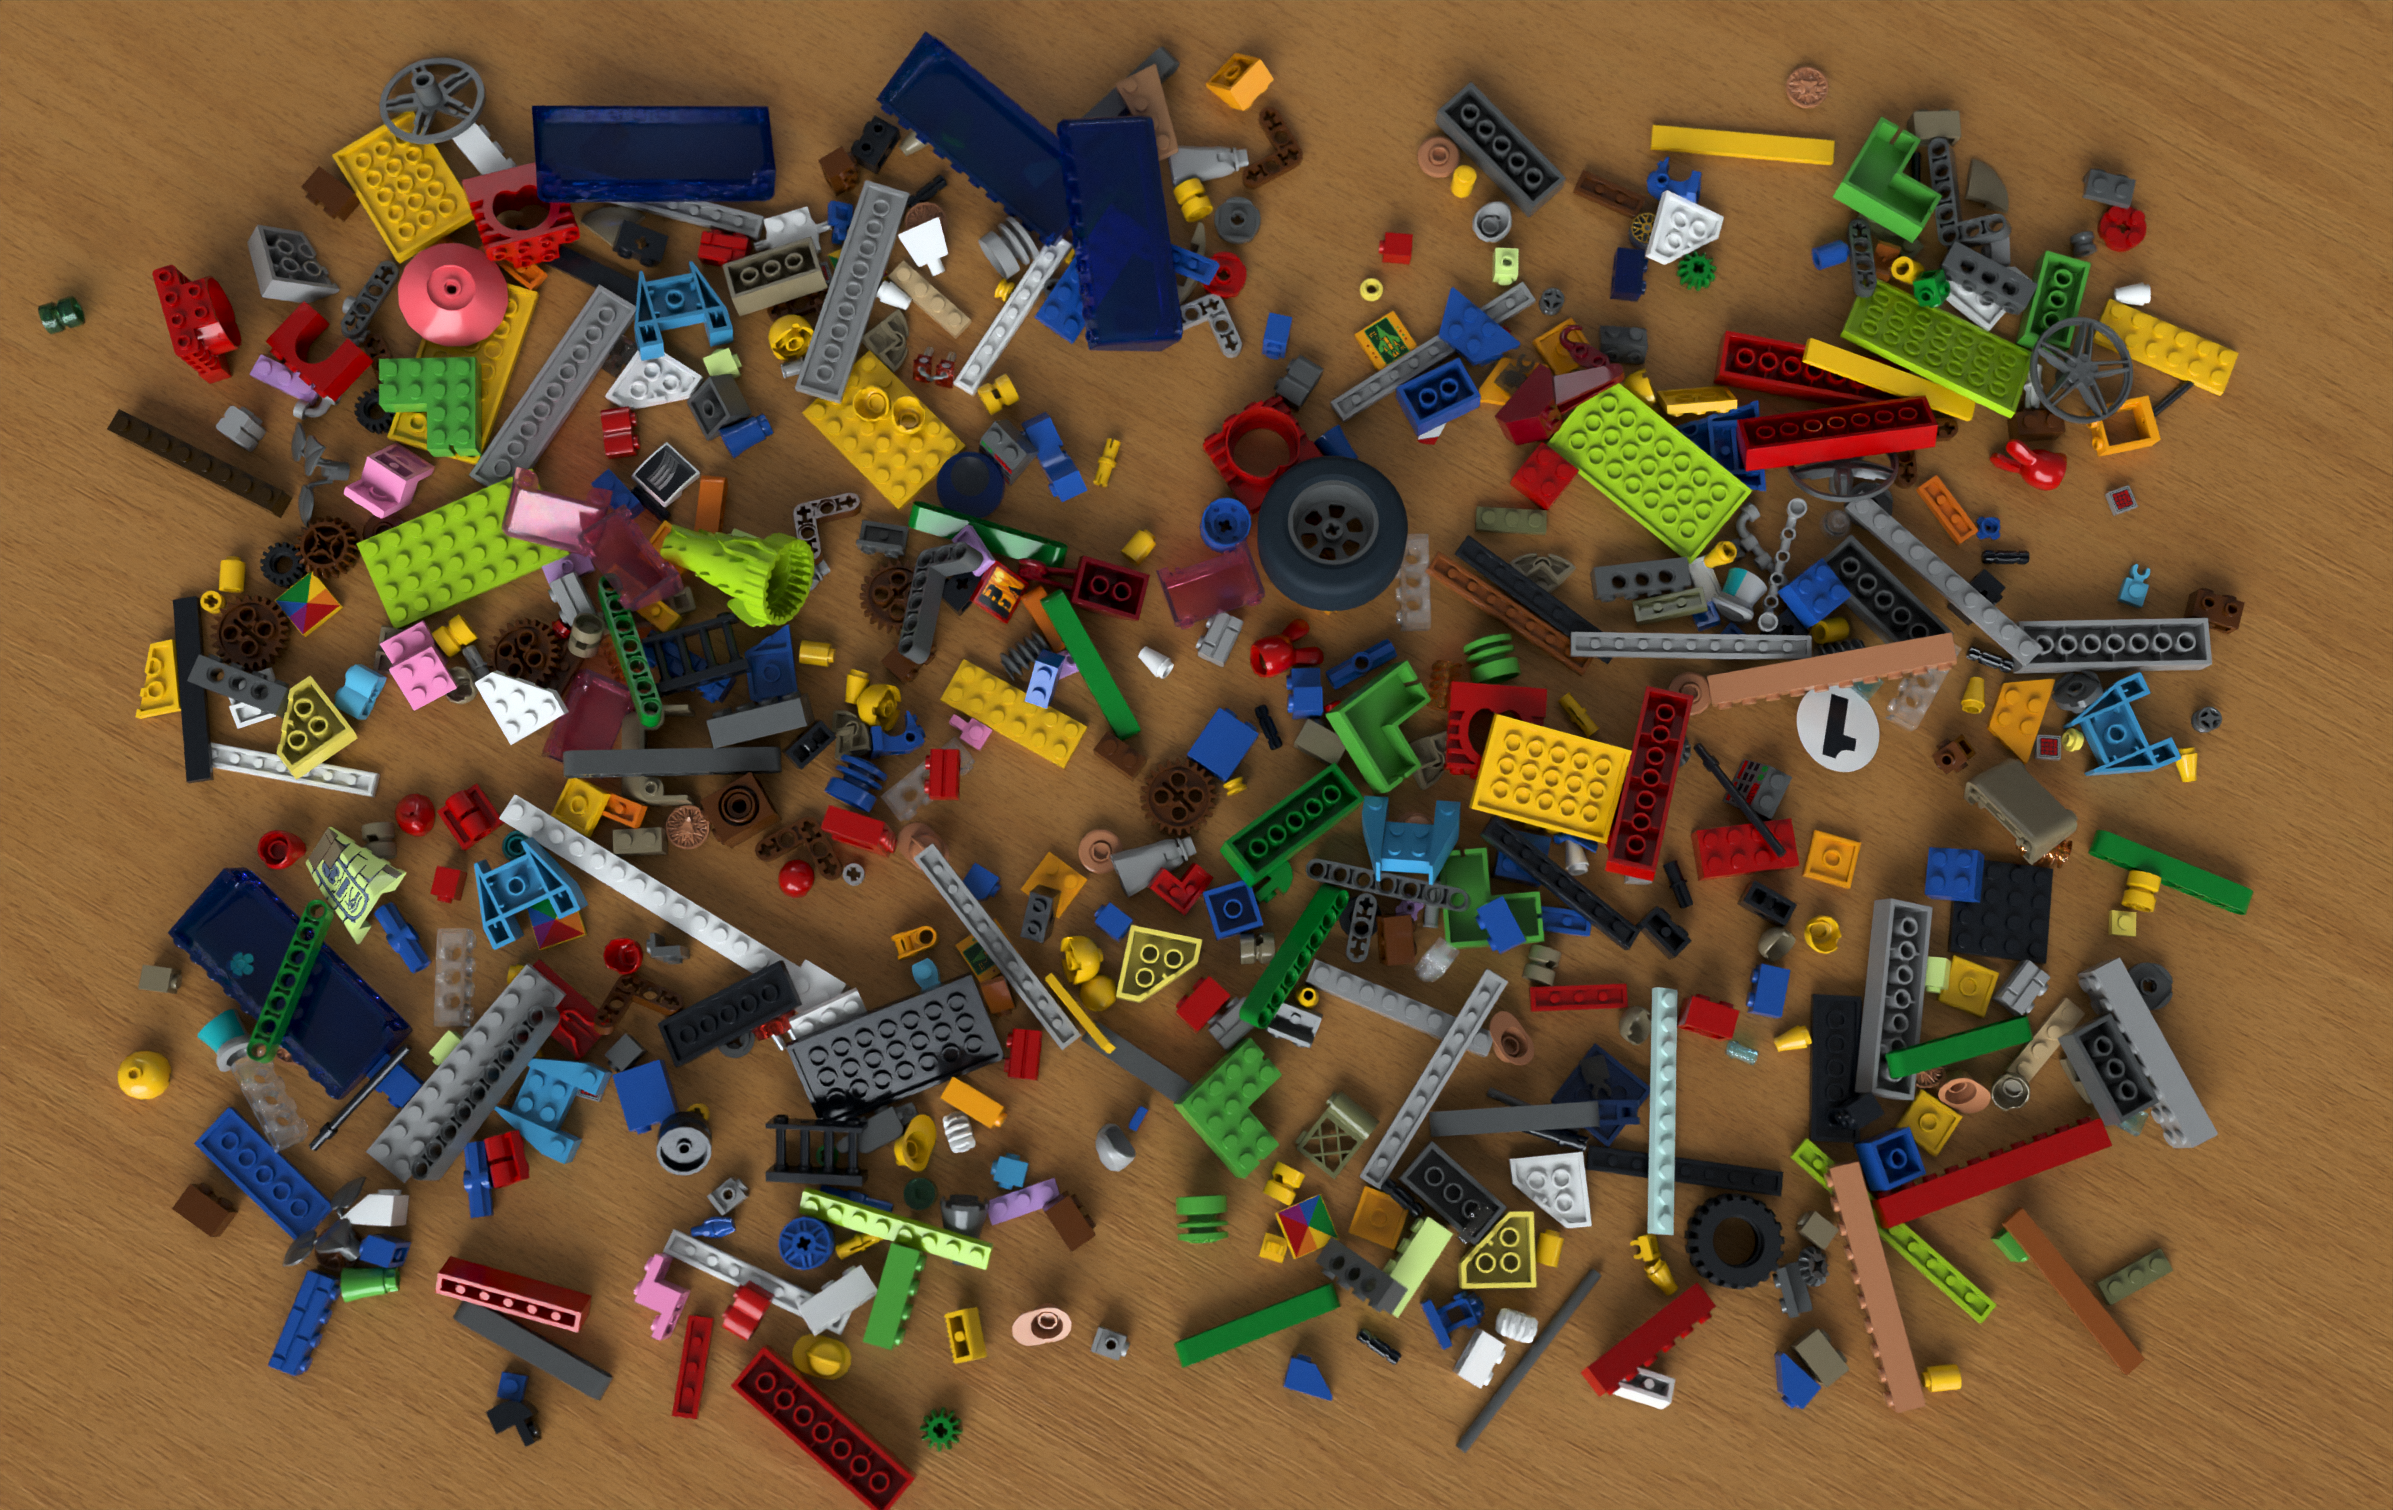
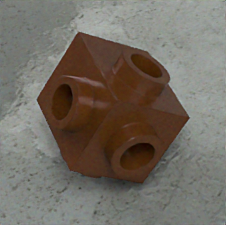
M1961 734L1952 741L1947 738L1936 746L1938 751L1932 757L1936 766L1943 770L1945 774L1953 770L1958 773L1968 766L1966 761L1972 758L1976 752Z

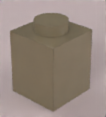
M143 965L138 989L177 994V990L182 984L181 970Z
M1816 1211L1804 1212L1796 1222L1798 1226L1795 1231L1820 1249H1825L1839 1231L1838 1228Z

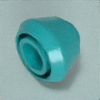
M518 830L510 832L502 842L504 856L509 861H513L525 855L526 852L521 841L530 837Z

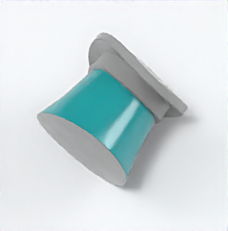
M1731 568L1728 571L1722 592L1719 595L1714 594L1711 600L1718 614L1724 620L1736 625H1743L1752 620L1754 616L1753 606L1767 592V587L1755 574L1745 569Z
M229 1009L206 1024L198 1033L197 1038L206 1043L217 1054L216 1064L220 1071L227 1072L247 1056L246 1049L251 1035L247 1033L238 1010Z

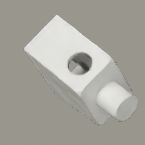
M938 217L898 234L918 267L928 264L933 276L945 271L940 258L947 255L948 251Z

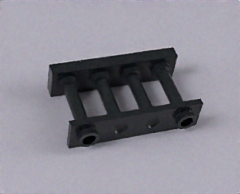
M723 612L718 614L717 618L664 633L660 631L652 632L647 635V638L641 639L642 644L647 649L653 647L661 678L659 683L655 684L660 698L753 672L747 658L743 659L739 655L732 625L740 622L734 613ZM719 628L723 629L730 655L729 663L723 665L716 662L708 632ZM697 634L700 636L707 662L706 669L698 672L693 670L685 639ZM676 641L684 673H682L681 677L673 679L668 670L662 644Z
M785 1114L774 1115L765 1124L767 1129H776V1163L766 1171V1181L863 1186L868 1180V1170L861 1169L858 1166V1133L864 1132L868 1127V1122H863L860 1118H847L846 1121L788 1118V1115ZM786 1129L800 1130V1164L798 1166H789L786 1163ZM810 1131H824V1165L822 1167H813L810 1164ZM834 1132H848V1166L846 1168H837L834 1165Z

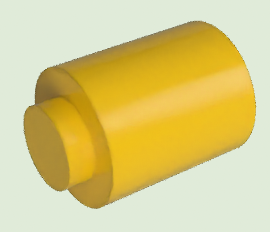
M1468 165L1456 168L1450 185L1451 191L1455 196L1464 198L1472 193L1476 181L1475 170Z
M1903 256L1893 262L1891 272L1896 279L1913 285V280L1921 272H1924V267L1921 263Z
M1146 529L1144 531L1138 530L1120 552L1132 564L1139 566L1156 546L1154 541L1156 538Z
M227 556L226 560L220 562V591L230 593L244 592L246 563L242 562L240 557Z
M1842 617L1824 619L1812 626V637L1819 644L1844 640L1849 634V625Z
M802 640L799 651V663L829 667L830 663H834L836 649L832 648L831 643Z
M1546 1229L1545 1233L1540 1232L1535 1251L1537 1263L1558 1267L1564 1239L1560 1238V1232Z
M1957 1364L1928 1366L1924 1368V1372H1921L1922 1386L1924 1388L1927 1387L1929 1392L1961 1388V1374Z

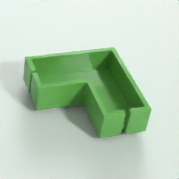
M1881 117L1832 197L1913 243L1923 230L1942 195L1903 173L1921 139L1903 129L1894 144H1890L1889 142L1899 126Z
M476 357L379 359V380L383 383L379 384V405L386 413L427 412V450L433 457L455 456V451L459 456H482L481 364Z
M1407 660L1393 663L1325 714L1374 794L1391 791L1404 781L1402 778L1409 777L1422 767L1398 725L1430 702L1431 698L1421 682L1404 686L1403 683L1418 679Z
M1487 848L1465 849L1466 857H1461L1460 850H1452L1440 871L1441 885L1460 888L1470 895L1471 905L1463 912L1443 909L1446 948L1448 950L1490 947L1486 938L1490 937L1487 929L1481 930L1475 919L1479 915L1476 909L1501 896L1504 897L1526 939V942L1522 944L1545 942L1542 918H1537V916H1542L1540 891L1491 895ZM1455 895L1453 904L1458 907L1461 906L1465 900L1464 895Z
M1251 1038L1241 1039L1173 1104L1236 1178H1246L1260 1164L1258 1160H1264L1279 1146L1278 1142L1248 1107L1282 1074L1269 1058L1262 1059L1265 1054Z

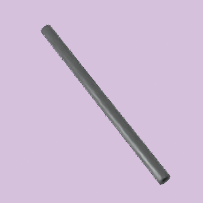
M1591 1268L1458 1441L1456 1446L1464 1453L1472 1446L1601 1278L1597 1271Z

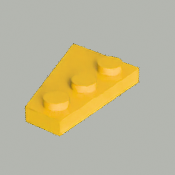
M171 639L152 643L149 647L145 673L147 674L145 686L140 691V697H142L140 709H137L135 716L140 719L181 711L176 640Z

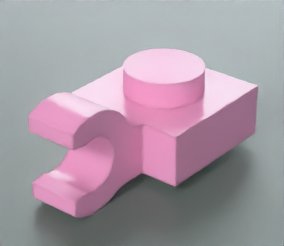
M954 714L949 721L951 726L963 732L960 739L979 751L993 731L974 718H971L970 722L967 723Z

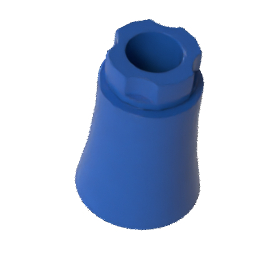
M763 413L732 426L718 429L733 459L755 444L765 440V437L773 434L772 428Z
M1340 425L1333 427L1314 442L1315 446L1325 456H1344L1358 460L1357 454L1352 449Z

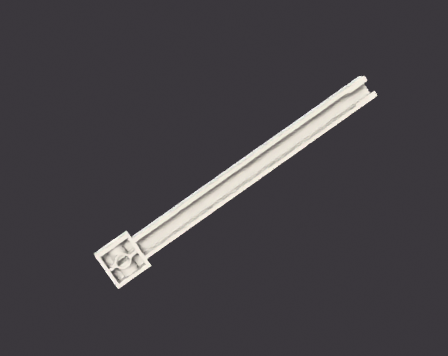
M517 795L513 796L499 818L526 836L533 837L544 847L754 974L777 961L783 960L802 1003L801 1006L794 1009L798 1013L845 993L850 988L848 984L806 959L801 967Z

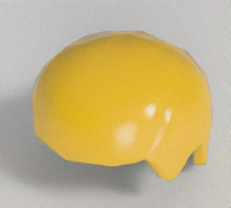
M867 386L860 388L854 395L852 407L856 415L865 421H878L888 415L891 408V400L888 393L879 386Z
M901 396L892 404L890 412L891 421L900 432L913 434L920 431L926 423V410L915 396Z
M1818 915L1810 919L1804 929L1805 941L1813 950L1828 954L1838 948L1837 942L1842 934L1838 923L1832 917Z
M1096 974L1090 981L1081 985L1079 997L1082 1004L1090 1011L1101 1012L1116 1002L1118 987L1115 981L1108 975Z

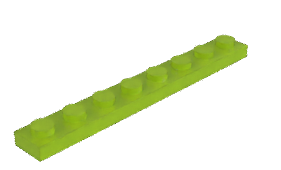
M806 1187L802 1194L799 1209L801 1214L984 1270L989 1266L994 1245L992 1243Z

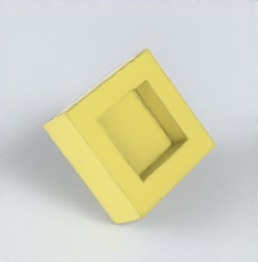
M2109 911L2108 935L2135 937L2136 912Z

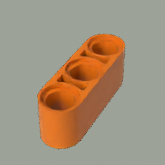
M702 475L694 531L698 532L699 529H703L712 533H722L728 491L727 477Z
M1039 585L1020 598L1052 651L1057 654L1066 647L1040 602V599L1046 597L1047 593Z

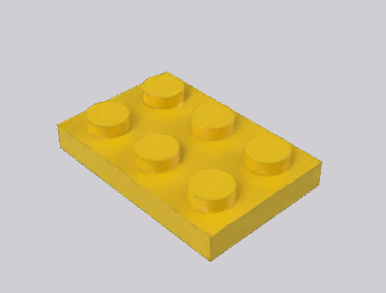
M1726 385L1657 391V401L1670 416L1677 417L1682 416L1683 413L1691 412L1702 415L1706 411L1726 413L1730 409H1737V399Z

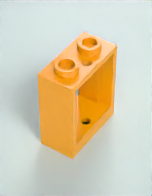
M2149 396L2128 399L2115 412L2133 411L2140 440L2109 446L2102 420L2087 424V427L2091 429L2093 436L2092 446L2097 451L2098 457L2150 447L2161 440ZM2108 403V404H2106L2107 409H2108L2113 403ZM2092 409L2086 413L2087 416L2094 415Z
M952 1077L940 1097L991 1129H995L996 1126L1001 1127L1008 1115L1004 1113L1007 1109L1006 1107L956 1077Z

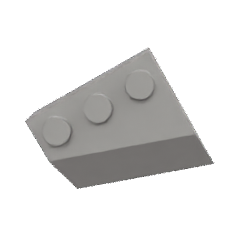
M263 225L256 226L247 244L262 297L298 303L305 301L308 304L339 292L340 289L336 283L332 284L329 280V272L325 266L321 267L315 258L317 254L303 232Z

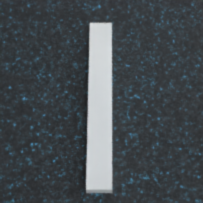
M1052 232L1040 250L1039 256L1034 259L955 379V386L972 396L976 394L977 388L982 385L1043 292L1045 283L1053 277L1072 248V243Z
M211 742L213 768L375 798L380 778L378 773L321 763L296 780L276 754Z
M673 1229L663 1250L664 1253L734 1286L739 1287L740 1284L744 1286L750 1280L775 1295L771 1303L798 1316H801L797 1308L801 1305L800 1301L810 1294L816 1295L677 1229ZM852 1312L826 1329L841 1335Z

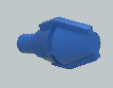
M711 1217L704 1220L702 1225L691 1227L692 1237L704 1235L705 1237L721 1238L736 1231L735 1222L731 1217Z

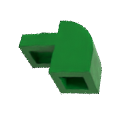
M1288 861L1266 876L1270 881L1254 894L1258 904H1261L1263 901L1266 904L1277 895L1276 889L1283 896L1287 893L1293 878L1292 868Z

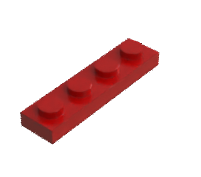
M1627 984L1529 987L1530 1012L1628 1008Z
M688 1315L672 1416L698 1419L715 1319L713 1317Z

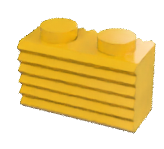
M978 1308L962 1309L945 1314L947 1332L949 1333L948 1337L950 1338L949 1342L951 1343L950 1347L952 1348L951 1352L953 1353L952 1357L954 1358L953 1362L957 1364L987 1357Z

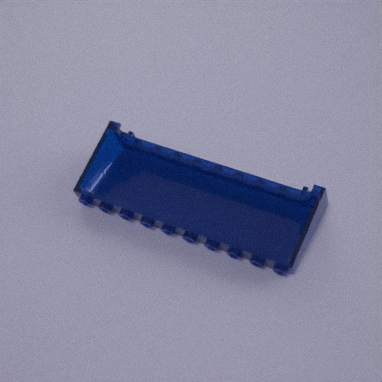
M926 31L876 98L882 104L880 108L890 116L892 114L899 118L897 122L908 131L911 128L917 133L915 137L924 145L927 143L934 147L933 152L943 160L946 157L952 162L950 166L959 174H962V172L969 176L968 181L978 189L981 186L987 191L985 195L991 201L1002 203L1005 206L1003 210L1013 218L1015 216L1022 220L1021 225L1031 233L1033 230L1040 235L1038 239L1047 247H1050V245L1056 246L1111 183L1110 179L948 45Z
M532 106L537 195L544 202L767 201L774 196L776 167L768 106Z
M1145 115L1063 119L1057 124V136L1060 142V158L1063 163V180L1066 185V202L1069 206V224L1073 234L1072 246L1076 256V272L1079 277V294L1082 298V316L1085 320V338L1088 342L1089 350L1161 352L1181 340L1183 324L1153 120L1150 116Z
M244 867L224 868L168 931V934L173 938L175 945L184 949L190 955V959L195 964L201 965L207 971L206 974L211 980L218 982L224 988L223 991L227 996L235 999L241 1005L240 1008L243 1012L251 1015L258 1022L301 918L251 870ZM309 930L306 933V941L314 937L315 932L313 930ZM323 941L279 1047L286 1049L291 1054L292 1060L298 1065H302L308 1071L309 1077L319 1082L331 1098L340 1100L344 1099L366 1077L386 1053L390 1054L412 1032V1027ZM242 952L243 956L249 953L254 958L249 963V965L253 966V972L249 975L244 974L242 971V976H239L231 970V960L235 961L233 957ZM304 952L297 955V964L304 961ZM294 975L287 979V987L295 983ZM284 998L277 1002V1010L284 1008L286 1004ZM275 1022L268 1024L267 1032L272 1033L275 1030Z

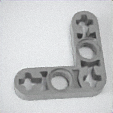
M1209 294L1162 315L1160 326L1166 334L1173 335L1208 321L1217 343L1226 357L1234 358L1241 352V339L1220 296ZM1210 301H1213L1214 304L1218 303L1216 310L1209 307ZM1199 305H1203L1205 315H1202V309ZM1195 309L1199 315L1196 319L1191 320L1185 316L1186 311ZM1180 313H1181V316H1182V320H1183V322H1184L1183 324H1181V319L1178 320V319H1179V315H1178V314H1180ZM1167 319L1176 321L1174 327L1171 328L1170 325H1166ZM1223 320L1229 324V327L1225 331H1219L1216 328V323ZM1230 335L1231 343L1237 344L1234 351L1231 348H1227L1228 341L1226 337Z

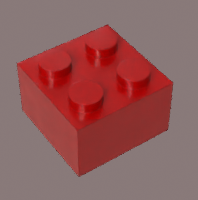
M1541 442L1513 476L1510 485L1540 509L1548 511L1574 480L1579 470L1545 443Z
M1210 976L1206 979L1201 977L1193 985L1192 990L1194 992L1191 996L1184 995L1176 1004L1178 1009L1176 1015L1196 1034L1201 1031L1231 996Z
M1696 993L1695 996L1691 995V997L1682 1000L1677 1018V1028L1719 1041L1730 1040L1733 1037L1740 1011L1733 1009L1734 1005L1724 1001H1719V1003L1711 1002L1710 997Z

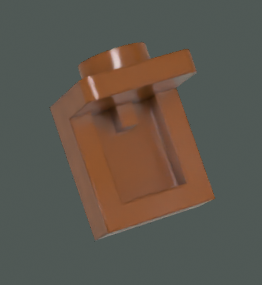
M1881 240L1878 242L1873 254L1876 278L1889 282L1892 274L1891 267L1898 258L1901 251L1900 246Z

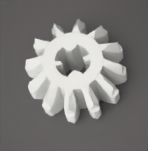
M955 1111L944 1116L943 1125L951 1150L954 1153H963L974 1148L976 1142L968 1115L963 1111Z
M1503 1308L1500 1310L1499 1315H1497L1495 1330L1499 1334L1511 1339L1530 1343L1533 1342L1534 1336H1536L1538 1321L1536 1318L1531 1317V1315Z

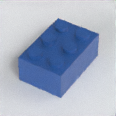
M1460 358L1452 360L1396 388V400L1417 437L1480 406L1481 395Z

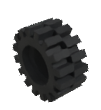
M379 388L378 391L370 389L371 393L363 392L365 397L359 396L357 400L360 403H355L354 406L357 409L354 411V414L357 416L356 419L364 428L372 433L382 434V431L389 433L388 428L391 427L396 412L385 413L380 419L371 418V408L379 404Z
M278 542L275 543L276 547L271 545L268 547L269 553L263 552L262 555L265 556V559H260V563L263 564V566H260V569L264 572V577L279 587L290 588V584H296L298 580L303 578V574L307 575L308 573L305 571L306 566L303 563H299L303 556L297 557L295 555L300 550L287 542H283V545ZM282 557H290L293 561V566L287 573H279L276 568L278 561Z

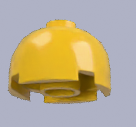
M793 314L780 317L771 325L768 334L769 344L774 355L783 361H790L789 358L796 356V359L804 357L807 354L814 329L801 316Z
M1646 368L1631 373L1624 380L1622 386L1654 412L1659 413L1660 409L1658 407L1654 408L1653 405L1658 402L1650 378H1644L1643 374L1647 373Z
M881 683L867 687L857 699L860 720L869 728L881 726L883 732L884 730L889 731L892 729L900 714V710H896L897 702H901L899 689L896 686Z
M1069 936L1062 939L1060 952L1065 951L1066 960L1061 959L1067 980L1073 982L1072 985L1090 981L1098 973L1100 962H1103L1102 950L1097 948L1096 944L1089 937Z
M149 1050L137 1051L128 1055L120 1063L117 1071V1081L121 1090L128 1096L137 1099H153L161 1095L169 1086L170 1081L168 1080L170 1078L171 1066L168 1060L160 1053Z

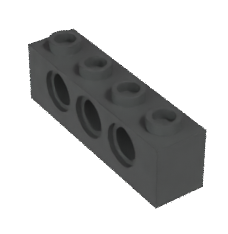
M1954 241L1949 247L1938 269L1944 270L1947 281L1958 283L1964 290L1975 292L1982 296L1985 301L2003 307L2004 311L2010 314L2019 315L2027 307L2038 286L2033 281L1957 241ZM1961 266H1965L1969 272L1963 271ZM1982 277H1986L1990 283H1985ZM2003 288L2008 289L2010 294H2006Z
M1687 557L1594 567L1590 572L1594 600L1601 599L1603 603L1612 602L1617 597H1624L1625 600L1636 599L1639 597L1638 595L1647 594L1648 597H1656L1662 595V592L1671 591V593L1687 590L1691 585ZM1659 574H1666L1669 582H1662L1659 579ZM1635 577H1643L1646 585H1639ZM1619 579L1623 587L1616 588L1612 580Z
M210 653L208 657L198 655L187 681L284 719L289 701L290 689L288 687L290 684L275 679L274 683L266 680L267 675L254 670L252 674L244 672L245 667L231 662L230 666L223 664L224 659ZM224 671V677L217 681V675ZM246 679L245 687L239 689V683ZM268 688L267 696L261 698L262 690Z
M1333 1237L1330 1238L1315 1261L1323 1267L1322 1273L1332 1280L1337 1276L1338 1280L1336 1283L1348 1291L1351 1287L1354 1288L1352 1294L1363 1302L1368 1298L1370 1300L1368 1305L1379 1313L1384 1309L1392 1315L1408 1291L1402 1284Z

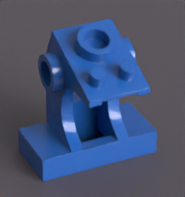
M1667 157L1664 162L1660 160L1657 164L1659 166L1657 171L1653 170L1647 178V193L1660 201L1662 192L1668 190L1698 204L1701 194L1702 172L1692 171L1689 179L1677 182L1671 180L1667 175L1670 157Z
M906 711V715H904L905 732L895 737L885 734L881 730V726H872L870 729L872 744L869 751L870 759L880 758V756L910 754L923 746L926 735L921 725L917 726L915 723L918 719L915 714L911 716L910 712Z
M1467 1290L1461 1291L1453 1296L1455 1300L1436 1309L1429 1298L1420 1302L1443 1350L1453 1346L1447 1335L1448 1333L1465 1324L1468 1328H1471L1481 1323L1480 1319L1485 1315V1305L1481 1297H1477L1475 1291L1469 1294ZM1459 1305L1464 1318L1451 1323L1446 1311Z

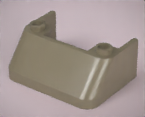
M662 705L661 721L655 727L642 725L636 710L626 714L622 720V749H648V730L660 728L664 723L665 717L695 716V711L689 705ZM652 710L646 711L647 714H655V713H656V712H654V711H652ZM622 777L621 796L648 807L695 805V800L688 795L664 796V785L656 777Z

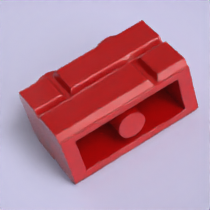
M711 229L710 232L703 231L698 258L701 264L723 267V264L750 256L752 244L749 238L742 233H733L732 236L726 235L723 231Z
M930 749V755H926L925 768L930 770L929 779H925V793H929L930 800L958 801L960 796V750Z
M1013 1028V1033H1008L1006 1047L1011 1048L1010 1058H1005L1004 1072L1008 1073V1078L1038 1081L1043 1038L1042 1031Z

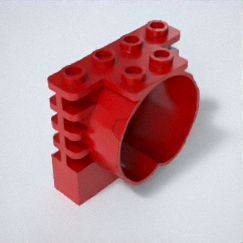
M554 158L461 180L470 211L474 217L489 261L506 259L513 262L515 269L526 268L540 262H550L560 257L559 248L562 243H571L580 238L579 227L563 188L562 179ZM527 205H539L550 211L542 224L530 230H513L503 226L496 219L504 211H520Z
M174 265L155 269L152 275L175 354L195 371H198V375L209 384L231 378L232 375L225 353L239 349L242 345V338L236 324L232 305L219 282L213 276L191 281Z
M1272 396L1265 402L1263 400L1258 403L1255 401L1251 402L1244 408L1245 411L1238 415L1232 414L1224 420L1222 432L1218 434L1212 433L1204 439V452L1207 453L1210 461L1215 465L1218 473L1233 492L1235 500L1246 506L1250 517L1260 511L1261 504L1269 488L1285 471L1300 462L1322 456L1313 441L1308 439L1306 432L1302 430L1298 420L1294 418L1290 408L1286 406L1281 396L1277 398ZM1266 429L1281 436L1289 449L1288 464L1278 465L1277 469L1271 470L1267 477L1253 476L1241 470L1235 464L1234 450L1240 438L1250 431Z
M1452 681L1448 685L1447 696L1448 720L1446 724L1447 736L1444 770H1450L1449 774L1470 775L1469 779L1477 780L1483 757L1473 749L1469 740L1468 729L1474 714L1480 709H1487L1495 714H1501L1509 710L1517 720L1544 726L1547 689Z

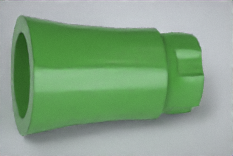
M398 1267L342 1269L341 1291L345 1303L369 1296L387 1294L388 1292L400 1289V1272Z

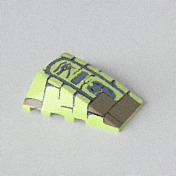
M328 827L306 861V865L321 892L342 920L356 944H360L371 928V925L365 920L382 893L396 890L406 872L402 869H395L387 860L377 858L369 849L359 847L355 844L356 841L333 827Z

